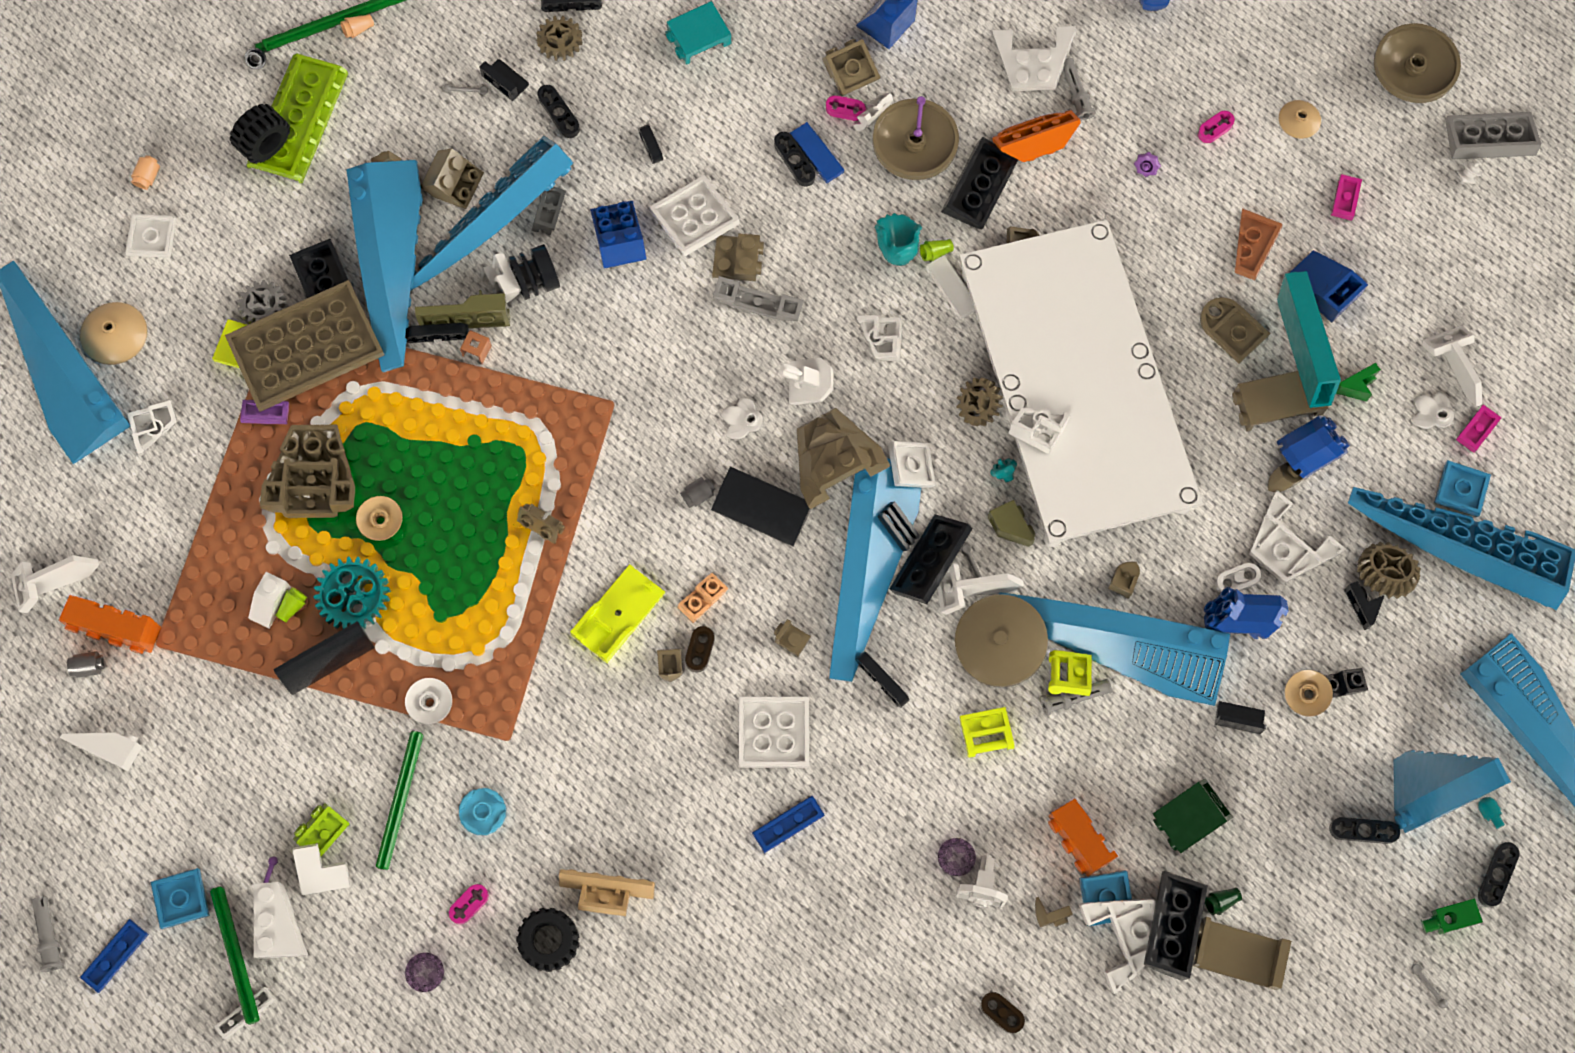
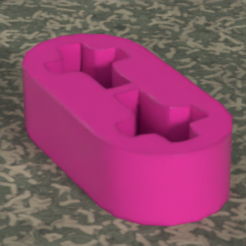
M831 96L826 101V112L833 117L859 121L857 116L866 111L865 104L860 100L842 96ZM834 103H838L836 110L832 109ZM855 107H859L857 114L853 113Z
M1221 111L1204 122L1198 131L1199 139L1204 143H1211L1228 132L1235 121L1233 114L1229 111ZM1221 118L1223 120H1229L1228 123H1223L1220 126L1218 125L1221 121ZM1212 128H1214L1211 135L1204 134L1205 130L1210 131Z
M480 884L469 887L450 907V919L460 925L467 923L488 901L489 894L487 889ZM474 890L477 892L483 890L481 894L483 899L481 901L476 899L470 904L469 902L474 897L472 892ZM468 905L469 907L464 911L465 918L458 917L455 919V909H463Z

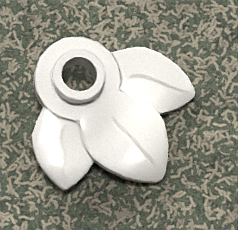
M1437 392L1433 398L1426 395L1414 398V404L1419 411L1411 419L1415 426L1423 429H1429L1434 426L1446 428L1453 423L1454 413L1449 408L1450 400L1446 395ZM1439 414H1444V415H1446V417H1445V418H1441V417H1439Z
M740 398L738 407H727L721 412L724 421L730 425L726 432V437L729 439L744 438L749 432L758 431L764 422V418L756 410L754 402L747 398ZM755 417L753 422H749L750 418Z

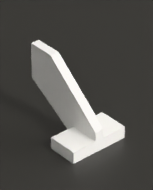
M1460 326L1422 340L1423 348L1434 357L1445 354L1466 398L1475 406L1482 405L1481 380L1461 348L1474 343V334Z
M72 555L35 573L32 571L31 563L22 561L11 574L18 611L28 613L39 600L38 595L90 577L99 566L98 559Z
M952 563L937 587L941 613L947 615L964 608V597L999 594L1000 592L1009 593L1024 587V581L1008 573L961 580L959 565Z

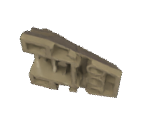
M837 408L797 428L800 490L810 509L830 499L826 489L859 471L866 469L870 477L890 467L881 446L874 442Z
M291 425L280 447L281 453L277 461H273L271 466L272 472L268 480L265 479L262 484L261 509L273 513L281 512L287 518H335L338 516V512H346L353 508L355 484L338 426Z

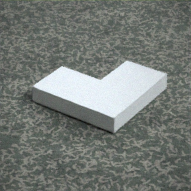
M318 843L293 848L302 895L350 887L346 862L322 866Z

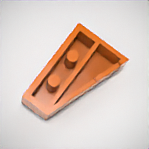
M1075 798L1048 816L1050 818L1048 821L1050 828L1055 834L1059 832L1063 839L1061 841L1063 848L1068 854L1072 853L1077 860L1074 864L1080 874L1085 873L1086 876H1090L1118 857L1115 851L1111 853L1108 851L1103 843L1105 841L1104 836L1101 833L1097 834L1091 824L1092 820Z

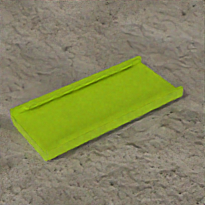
M298 53L294 54L271 105L290 125L288 139L283 147L270 159L257 164L247 161V167L303 183L347 78L348 71L336 64Z

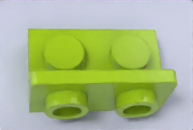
M326 803L322 806L318 805L310 814L312 818L306 825L302 823L294 832L295 837L293 838L299 846L318 843L320 857L350 824Z

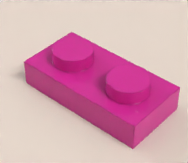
M1343 174L1340 175L1331 216L1350 221L1353 220L1362 179Z
M1483 404L1456 440L1475 453L1501 420V417Z

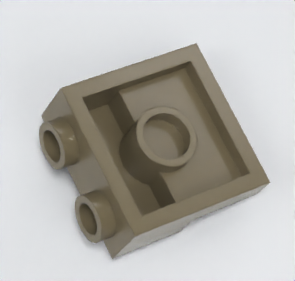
M852 39L844 43L845 47L840 50L837 47L825 52L826 56L822 59L830 78L834 79L841 96L880 79V75L863 39L859 41Z
M738 233V237L723 235L717 237L712 278H719L720 276L727 279L756 282V275H761L762 262L758 261V257L763 255L764 242L760 241V235Z

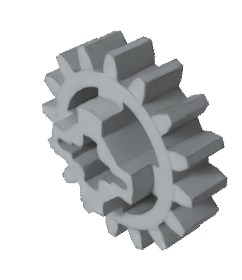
M262 280L261 285L254 281V287L245 286L247 292H240L243 299L237 300L240 306L237 309L244 321H248L249 324L282 310V308H287L285 303L286 296L279 286L276 287L272 281L267 284L265 280ZM258 300H260L261 303H264L266 306H263L262 304H260V303L258 302Z

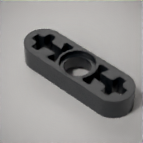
M541 0V10L544 12L568 11V9H576V11L599 10L602 8V0Z
M552 85L541 86L538 89L537 95L543 108L564 137H576L580 132L579 122ZM545 92L551 94V98L553 100L551 104L550 100L547 97H544ZM556 108H563L565 110L561 116L554 115L553 111ZM567 119V122L570 126H573L574 130L567 129L564 120Z
M779 132L774 138L775 149L799 185L804 187L812 185L815 181L814 168L793 136L788 132ZM780 139L787 141V146L790 150L787 151L785 145L780 144ZM797 155L801 161L793 164L789 161V157ZM802 166L805 174H810L809 179H806L805 177L801 178L802 171L800 170V168Z
M465 323L409 326L406 328L405 338L407 343L434 342L436 339H442V341L465 340L469 332V326Z
M863 651L855 659L865 673L874 682L877 681L882 686L881 689L899 708H902L910 700L902 688L867 652Z
M1339 817L1333 820L1329 826L1330 834L1338 840L1391 844L1400 837V828L1391 821ZM1341 822L1343 827L1351 828L1352 823H1354L1353 831H1345L1342 835L1339 830H1336L1335 826L1340 825ZM1361 824H1365L1370 828L1371 833L1369 837H1363L1359 834L1358 828ZM1387 826L1390 831L1394 832V835L1390 836L1389 839L1387 834L1381 833L1377 834L1378 838H1375L1377 830L1383 831L1387 829Z
M1511 842L1500 844L1494 852L1478 892V899L1485 907L1497 906L1503 899L1520 856L1518 847ZM1509 848L1510 854L1513 856L1506 859L1505 865L1497 863V860L1499 862L1504 860L1505 853L1502 850ZM1495 868L1503 871V881L1499 882L1494 879L1493 870ZM1493 885L1500 886V889L1497 887L1493 891L1492 895L1495 897V900L1487 901L1488 896L1485 895V892H1490Z

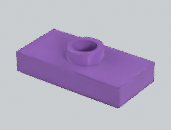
M243 400L240 416L241 423L287 424L289 401H283L260 412L254 400Z

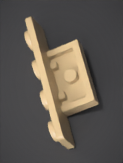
M561 869L559 871L560 887L581 889L578 910L626 916L630 896L654 899L655 883L645 879L636 880L622 876L614 877L599 873H585L573 869Z

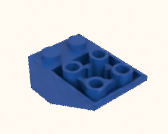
M633 200L590 209L604 268L647 260Z
M1314 250L1291 271H1307L1319 312L1331 323L1355 302L1368 286L1352 269Z

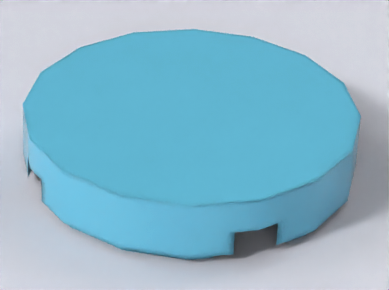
M489 788L470 791L463 797L459 805L461 824L475 835H489L496 832L506 818V806L503 798L496 791Z

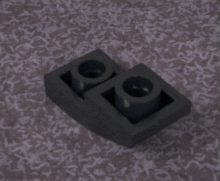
M1362 668L1324 675L1332 686V698L1368 691Z

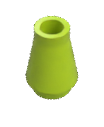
M951 239L925 241L924 244L920 245L922 259L929 262L954 250Z
M292 587L289 591H286L275 616L287 623L306 604L305 600L308 597Z

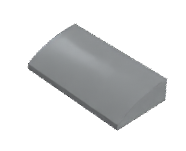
M1531 112L1449 115L1446 117V128L1452 159L1536 156L1541 146Z

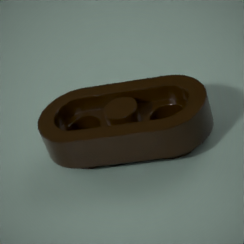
M697 627L691 635L685 663L692 672H702L708 666L715 641L714 633L709 627ZM706 636L708 640L705 643H701L699 637ZM696 657L701 659V663L698 665L692 662Z
M990 992L982 998L980 1003L982 1012L1005 1032L1017 1033L1024 1027L1025 1018L1023 1013L1002 995ZM993 1000L997 1003L995 1010L988 1007L989 1001ZM1013 1016L1016 1019L1014 1026L1008 1024V1017Z

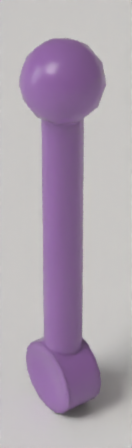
M923 96L917 98L919 106L917 127L914 131L916 137L922 135V109L926 101Z
M275 856L269 858L268 862L270 865L263 883L269 882L273 868L278 863V859Z

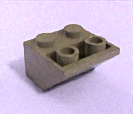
M452 148L438 150L421 184V188L434 198L467 209L484 172Z

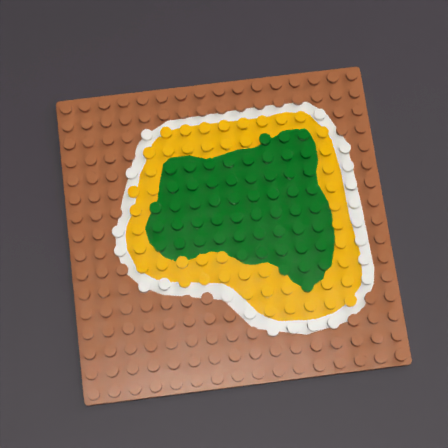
M406 348L403 367L382 372L378 358L285 400L289 401L287 424L241 423L240 413L159 632L156 645L159 648L280 680L273 669L343 630L342 624L338 629L333 626L334 621L328 624L325 621L327 616L322 618L319 614L321 610L315 607L320 601H315L313 596L320 593L315 591L314 586H321L317 578H325L322 570L330 572L329 564L332 563L337 567L338 559L346 563L347 557H350L352 562H355L356 558L360 557L362 564L368 559L370 566L377 564V571L382 570L385 575L382 578H387L389 582L385 586L391 590V592L384 594L390 598V601L383 602L387 610H379L382 618L374 616L375 624L373 625L367 621L366 629H364L375 648L307 688L408 714L405 707V697L409 688L421 679L435 678L444 682L452 694L451 710L438 723L509 741L513 734L615 407L614 402ZM250 390L245 400H254ZM291 425L338 426L355 484L353 508L346 512H338V516L335 518H287L281 512L273 513L261 509L262 484L265 479L268 480L272 472L271 466L273 461H277L281 453L280 447ZM376 496L391 498L399 505L402 511L400 529L392 537L381 541L365 537L359 531L356 523L359 507L366 500ZM526 503L529 505L533 504L545 512L542 519L545 520L551 515L563 522L562 525L565 526L562 534L558 533L556 544L543 539L539 534L529 528H525L517 521L521 506L524 507ZM379 518L377 523L382 524L385 519ZM265 572L287 581L291 588H296L308 597L305 600L306 604L287 623L276 617L270 629L248 618L254 592ZM346 575L343 577L342 583L350 582L352 576ZM366 584L362 591L369 592L373 584ZM349 592L348 596L350 597V595H356V592ZM335 596L331 604L339 603L342 596ZM355 605L352 612H360L363 605ZM429 699L426 702V706L431 707L434 704L433 699Z

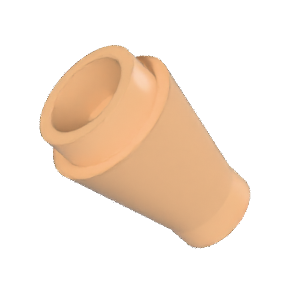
M370 14L344 18V21L340 22L346 38H354L374 26Z

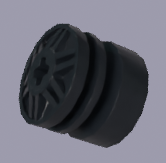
M544 244L530 249L531 260H527L523 252L519 253L520 264L517 263L514 255L508 257L510 268L521 288L520 293L523 295L524 300L530 299L529 288H532L535 297L539 295L537 286L539 284H542L546 292L560 288L558 276Z

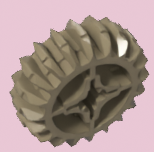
M1381 541L1376 545L1372 543L1371 546L1362 552L1357 564L1359 579L1364 581V586L1371 587V592H1378L1379 597L1383 594L1386 595L1388 599L1392 596L1396 599L1401 596L1406 597L1411 593L1420 580L1421 568L1418 567L1419 561L1413 559L1414 554H1408L1406 548L1402 550L1398 544L1392 546L1389 541L1385 545Z

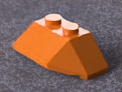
M1072 110L1065 111L1064 113L1047 114L1008 127L992 139L1002 152L1022 162L1033 161L1038 157L1053 154L1055 151L1063 149L1081 121Z

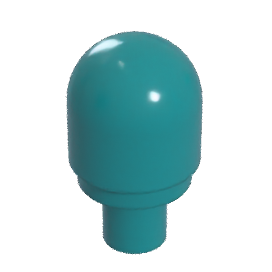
M1491 797L1482 798L1478 803V809L1484 819L1488 822L1491 819L1496 829L1503 827L1505 824L1500 817L1502 815L1501 808L1496 800Z

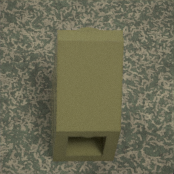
M1014 500L989 511L988 519L998 537L1027 547L1033 545L1034 537L1036 536L1035 531L1030 524L1027 525L1024 520L1025 514L1022 507L1016 505Z

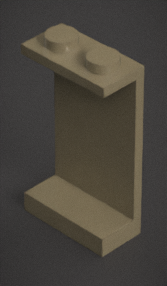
M1298 371L1240 383L1232 393L1233 402L1239 406L1241 412L1239 413L1240 424L1245 426L1246 431H1251L1255 425L1314 413V416L1323 415L1328 409V406L1309 408Z
M1205 917L1200 924L1193 966L1279 990L1282 989L1292 941L1283 938L1275 940L1211 921L1210 917Z

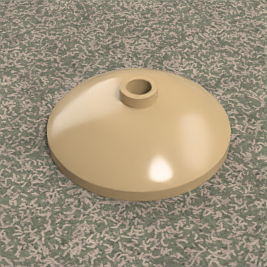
M121 302L107 303L95 308L85 318L80 330V342L86 354L93 360L108 365L120 364L132 359L140 352L147 338V324L142 314L133 306ZM112 325L110 330H106L108 326Z

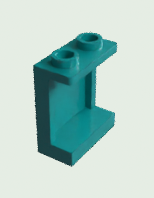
M712 1L667 21L666 37L670 43L674 42L678 58L680 60L684 59L686 65L690 63L691 57L722 43L724 47L732 44L731 33Z

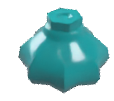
M1011 458L1005 460L998 459V463L993 465L990 474L997 479H1003L1005 482L1012 481L1017 461Z

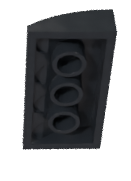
M982 137L977 142L941 212L982 230L1018 159L1002 152L995 143Z
M331 239L289 255L307 298L348 280Z
M731 466L711 509L718 514L793 547L811 511L805 499Z
M356 621L273 670L290 694L294 695L375 647L365 630Z
M1162 871L1144 965L1181 981L1190 979L1208 885Z

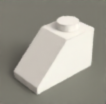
M265 572L254 592L248 618L270 629L277 617L275 614L281 605L286 591L291 589L287 581Z

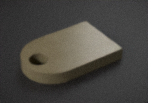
M1219 297L1212 299L1204 306L1200 315V323L1205 333L1239 364L1271 334L1244 308L1229 298ZM1217 307L1221 314L1213 316L1210 314L1209 308Z

